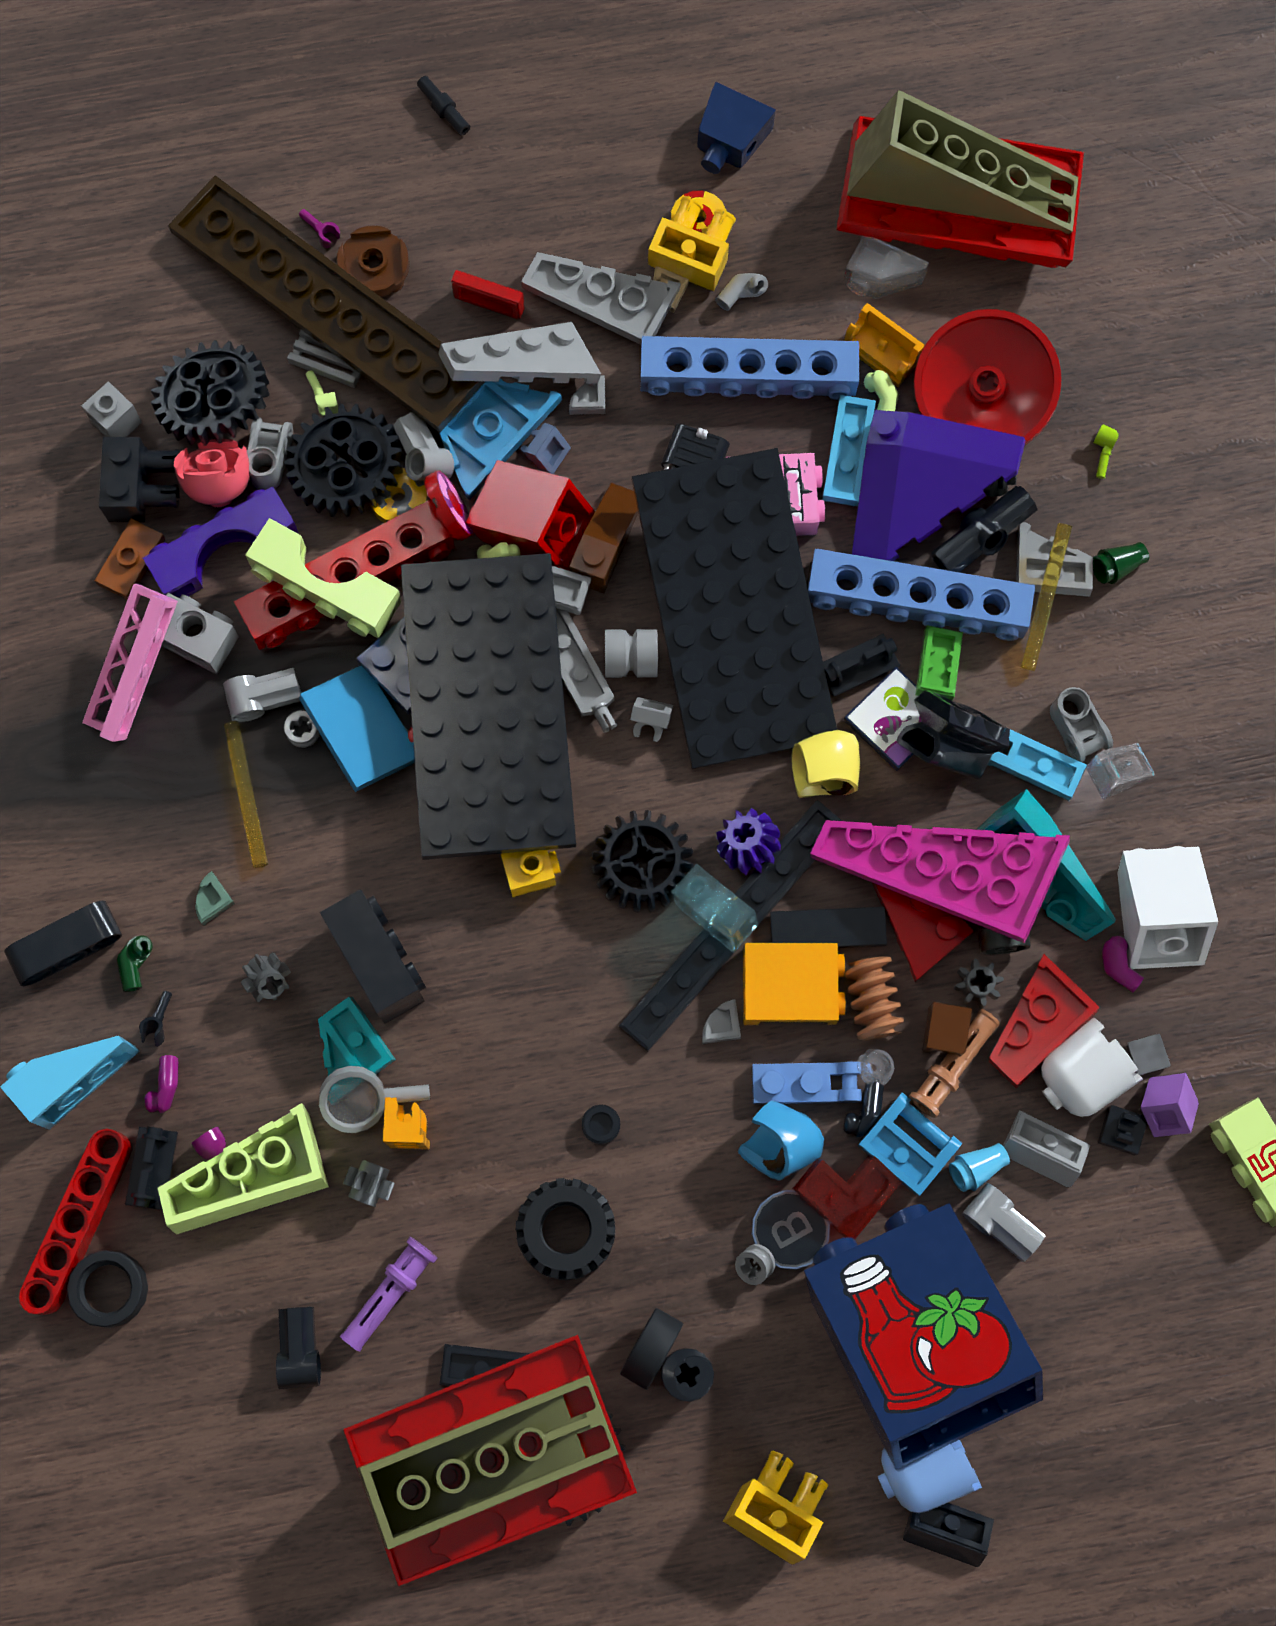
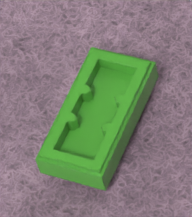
M926 626L923 635L915 695L918 696L924 690H929L953 701L963 632Z

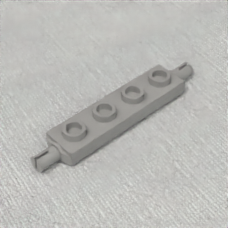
M556 608L562 682L581 717L594 714L603 733L609 731V727L612 730L617 726L607 708L614 701V695L567 611Z

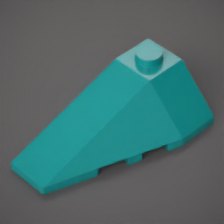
M1027 789L1001 806L976 829L990 830L998 834L1019 835V832L1034 833V836L1046 837L1062 835L1051 816ZM1068 844L1041 908L1046 910L1049 918L1087 941L1115 923L1116 918Z

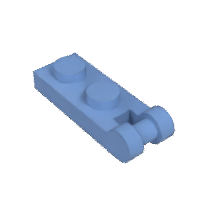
M860 1062L752 1064L753 1104H767L770 1101L781 1104L862 1102V1090L857 1087V1075L861 1074ZM830 1076H842L841 1090H831Z

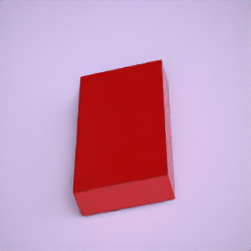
M455 270L451 283L453 295L456 299L515 319H521L525 309L523 292Z

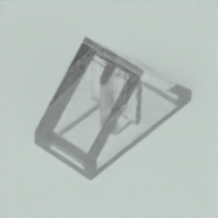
M1139 743L1103 750L1096 754L1086 767L1103 800L1155 776Z

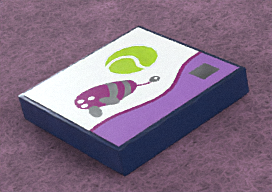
M897 667L858 703L843 720L896 771L914 755L897 743L898 735L906 726L922 722L914 699L917 697L915 695L916 685Z

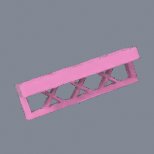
M133 584L82 722L100 730V737L112 742L127 739L178 602L139 584ZM141 595L150 599L142 621L136 609ZM132 619H133V622H134L135 625L129 627V626H130V623H131V621H132ZM137 630L136 639L128 656L123 642L126 634ZM120 654L122 660L116 662ZM124 665L123 674L117 690H115L110 677L113 669ZM106 688H107V691H108L109 695L104 696L105 691H106ZM111 699L112 703L105 722L96 719L100 704Z

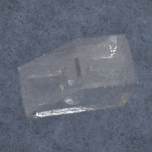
M862 236L845 269L843 285L847 286L856 295L877 299L922 285L929 262L877 238Z

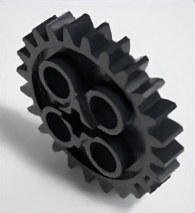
M214 340L209 349H206L201 342L199 343L198 351L194 353L191 349L186 348V357L182 359L174 355L175 365L173 367L166 365L162 367L166 376L155 377L159 387L151 389V393L155 398L151 401L155 410L154 414L160 425H163L167 434L173 433L177 441L186 437L189 445H193L197 438H200L203 445L207 446L210 437H215L216 441L220 444L223 440V434L228 433L232 438H235V429L237 427L248 430L246 420L259 419L255 409H265L266 404L263 398L270 395L266 387L270 383L261 361L257 360L253 351L247 353L242 344L234 349L231 341H228L223 348H220L217 340Z
M340 404L338 413L335 414L332 413L329 407H325V417L322 419L313 413L312 419L314 424L310 426L302 422L300 425L304 434H292L291 436L297 446L286 448L290 459L284 461L289 471L286 476L290 484L293 485L292 488L297 497L301 496L306 506L313 504L316 512L319 514L327 506L331 517L336 515L338 509H342L345 516L349 517L352 507H356L360 514H363L364 504L367 502L376 508L378 505L375 497L380 495L388 498L389 494L385 488L386 485L397 487L398 483L393 474L403 473L400 461L404 460L403 452L400 449L402 443L399 436L396 435L392 423L387 424L383 414L376 417L373 409L370 407L362 414L358 404L352 407L351 412H347L344 405ZM349 434V437H347L346 439L339 440V438L343 435ZM326 442V443H328L329 445H331V446L333 447L334 451H335L341 458L337 459V457H336L335 453L333 452V450L330 449V448H328L327 446L323 445L322 443ZM369 455H375L371 460H364ZM325 460L322 464L313 466L317 461ZM352 461L355 469L367 477L362 478L361 476H359L354 470V468L348 463ZM351 480L349 484L342 487L339 486L343 481Z

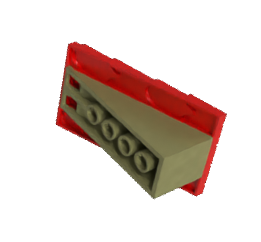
M898 90L876 118L859 116L854 122L836 230L891 242L894 239L934 249L950 248L1003 261L1010 258L1049 268H1057L1058 266L1066 268L1073 261L1084 152L997 138Z
M578 1335L343 1429L398 1586L637 1493Z

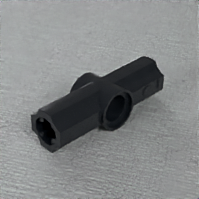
M1015 486L986 510L976 508L970 511L962 520L960 530L931 553L933 561L941 570L961 572L982 554L987 556L994 555L1006 544L1009 537L1008 533L1038 510L1036 503L1023 487Z

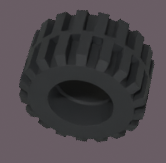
M558 1178L556 1181L545 1182L527 1196V1200L518 1211L519 1216L515 1228L518 1246L527 1262L535 1270L549 1278L566 1281L583 1278L597 1270L609 1256L615 1240L614 1215L606 1198L590 1184L588 1185L574 1178L573 1180ZM560 1206H572L584 1213L589 1222L590 1231L586 1243L579 1250L572 1253L554 1251L547 1245L543 1237L542 1228L546 1216L553 1209Z

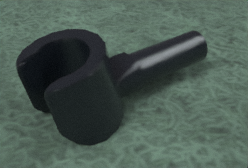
M163 991L152 1017L145 1018L140 1022L139 1030L142 1043L145 1042L146 1036L151 1033H155L154 1041L156 1047L164 1042L165 1036L162 1021L172 997L171 992Z

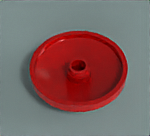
M998 309L967 312L941 326L924 346L916 365L914 378L917 407L920 415L1022 436L1026 440V445L1043 431L1056 410L1061 391L1059 359L1047 336L1040 328L1026 318Z

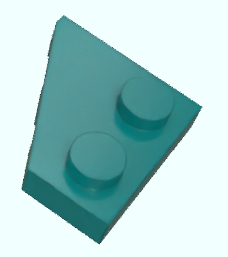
M347 997L318 1019L320 1037L324 1041V1067L328 1070V1076L335 1070L346 1066L364 1067L377 1074L396 1060L353 997ZM358 1077L341 1079L330 1089L328 1093L331 1103H338L365 1083L366 1080Z

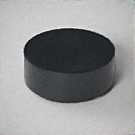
M595 1105L585 1112L582 1118V1131L590 1142L598 1145L608 1144L619 1134L620 1118L613 1108L607 1105Z

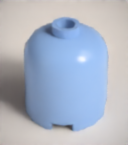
M960 1440L895 1470L885 1448L882 1450L881 1462L884 1473L878 1476L881 1486L888 1499L896 1496L900 1504L910 1512H926L982 1488Z

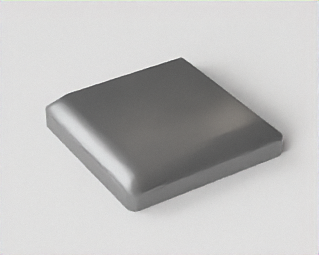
M1160 1034L1127 1043L1132 1061L1138 1068L1136 1073L1139 1075L1171 1066Z

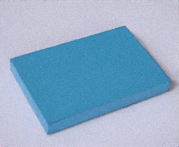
M362 666L300 694V702L355 792L415 763L414 742L409 741L408 732L378 683Z

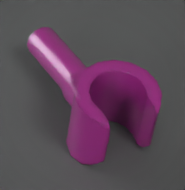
M305 209L299 212V216L319 234V242L324 248L331 247V242L324 237V234L330 232L340 239V229L335 223L319 222Z

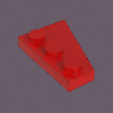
M872 883L882 907L885 908V914L888 915L897 936V942L901 951L903 950L915 982L974 932L960 917Z
M1043 954L1033 977L993 1049L989 1062L1017 1089L1043 1064L1044 1059L1049 1053L1087 1023L1099 1011L1100 1007Z

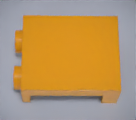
M745 943L743 947V1025H759L760 1022H828V1025H836L839 1021V1015H845L846 1007L845 992H838V977H844L845 957L844 954H838V943Z

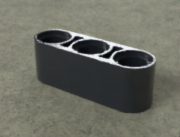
M102 900L91 903L12 943L4 950V953L20 986L24 987L35 984L110 946L122 937V933L106 901Z

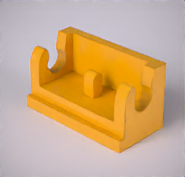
M868 303L861 309L857 322L855 324L850 323L844 341H859V359L875 371L881 370L887 373L893 384L897 387L916 367L919 356L925 346Z
M385 1097L383 1142L390 1148L430 1149V1141L426 1138L427 1118L417 1103L414 1102L412 1104L411 1116L410 1114H405L404 1106L398 1105L397 1098Z

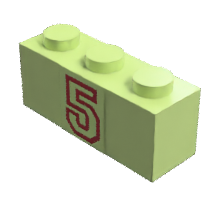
M1256 1098L1244 1103L1209 1125L1213 1130L1211 1138L1215 1146L1221 1153H1227L1234 1165L1232 1173L1235 1179L1243 1188L1247 1187L1255 1199L1253 1207L1257 1215L1263 1222H1269L1271 1227L1276 1226V1125L1260 1099Z

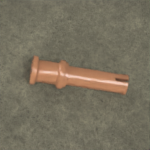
M980 1009L977 1016L969 1026L966 1052L963 1055L948 1053L940 1065L935 1064L927 1071L929 1076L918 1091L911 1092L908 1096L919 1110L932 1118H936L939 1115L938 1108L950 1092H956L959 1088L960 1082L958 1078L978 1054L993 1031L1000 1025L998 1019L986 1010Z

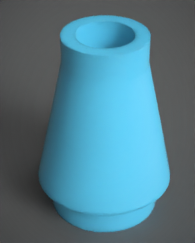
M997 1143L988 1148L955 1156V1161L949 1164V1171L954 1183L961 1191L965 1192L969 1189L976 1191L1001 1168L1010 1164V1158L1005 1148L1000 1143Z

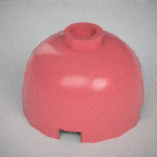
M216 439L209 440L207 446H204L202 442L197 443L199 450L189 454L187 448L180 451L174 458V469L181 488L192 500L213 507H224L237 498L247 487L250 478L248 453L244 445L242 449L238 447L237 441L223 439L222 443L219 444Z

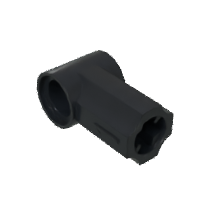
M314 1307L278 1309L280 1352L277 1353L276 1357L278 1388L291 1389L320 1386L321 1361L319 1350L316 1349Z

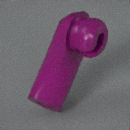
M1112 936L1105 942L1102 949L1104 971L1109 977L1134 993L1144 977L1128 967L1127 940L1121 936Z

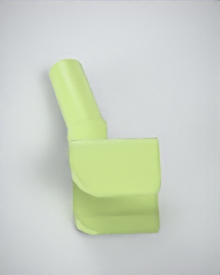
M308 371L306 377L314 391L320 415L325 416V407H329L333 414L338 413L335 392L324 394L314 371Z

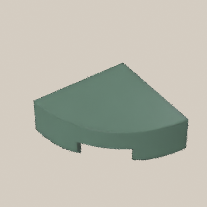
M212 871L201 881L196 896L195 910L203 926L235 904Z

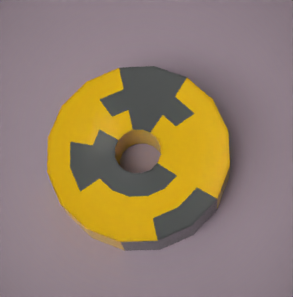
M402 468L403 473L393 474L398 483L397 487L386 485L385 488L389 497L385 498L377 495L375 499L378 506L375 508L371 505L372 511L383 523L428 501L424 482L410 479L405 468ZM396 493L405 495L401 501H394L392 499Z

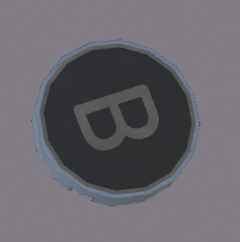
M784 1190L770 1195L759 1205L753 1217L751 1235L754 1244L768 1248L773 1254L777 1267L796 1270L811 1265L814 1255L828 1244L830 1223L825 1209L814 1197L802 1191Z

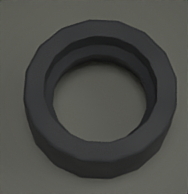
M109 1250L91 1253L79 1261L69 1276L67 1286L69 1305L76 1316L89 1325L107 1328L126 1324L137 1316L146 1302L148 1292L146 1273L139 1262L126 1253ZM105 1265L117 1266L124 1270L131 1284L130 1296L125 1305L117 1311L110 1313L98 1312L92 1308L86 1300L84 1291L86 1280L90 1274L97 1268Z
M655 1308L623 1365L620 1375L648 1390L681 1331L683 1323L664 1311Z

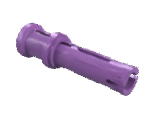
M409 1237L406 1241L408 1246L396 1262L388 1264L385 1268L387 1277L364 1304L344 1333L340 1335L342 1340L359 1352L403 1293L414 1290L417 1286L415 1281L430 1262L435 1263L438 1259L430 1250L412 1237Z

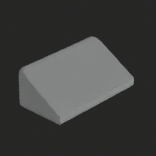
M1019 1111L1003 1147L1011 1160L1070 1188L1082 1172L1090 1145Z

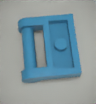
M902 1092L857 1146L919 1197L959 1149L962 1142L954 1135L951 1138L914 1108L909 1103L911 1099ZM898 1115L903 1117L940 1149L936 1157H933L893 1123Z

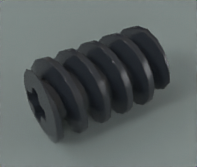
M683 1348L676 1350L666 1357L662 1365L661 1379L663 1386L671 1396L680 1401L691 1402L701 1399L709 1392L713 1384L714 1371L712 1364L703 1353L696 1349ZM683 1363L689 1368L696 1367L697 1373L692 1376L694 1381L692 1385H688L685 1381H677L676 1376L681 1373L679 1366Z

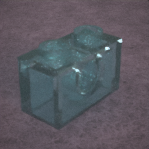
M698 864L671 891L676 906L733 953L759 925L755 910Z

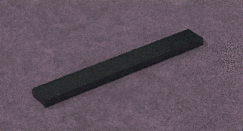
M816 800L780 841L781 851L772 853L775 858L774 864L764 862L761 864V873L755 870L622 1021L619 1028L649 1052L813 864L815 859H812L810 853L825 821L842 820Z

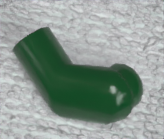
M140 935L131 938L117 956L123 992H132L142 988L139 968L149 957L153 948L152 941L147 936Z

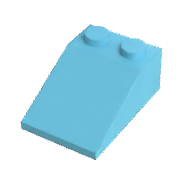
M120 1036L111 1037L32 1059L28 1063L21 1062L7 1073L6 1078L8 1080L0 1087L29 1122L50 1130L140 1051Z

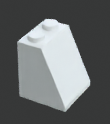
M1175 846L1166 849L1146 850L1138 848L1131 851H1123L1117 875L1124 938L1128 942V967L1131 969L1204 965L1217 928L1218 918L1199 847Z

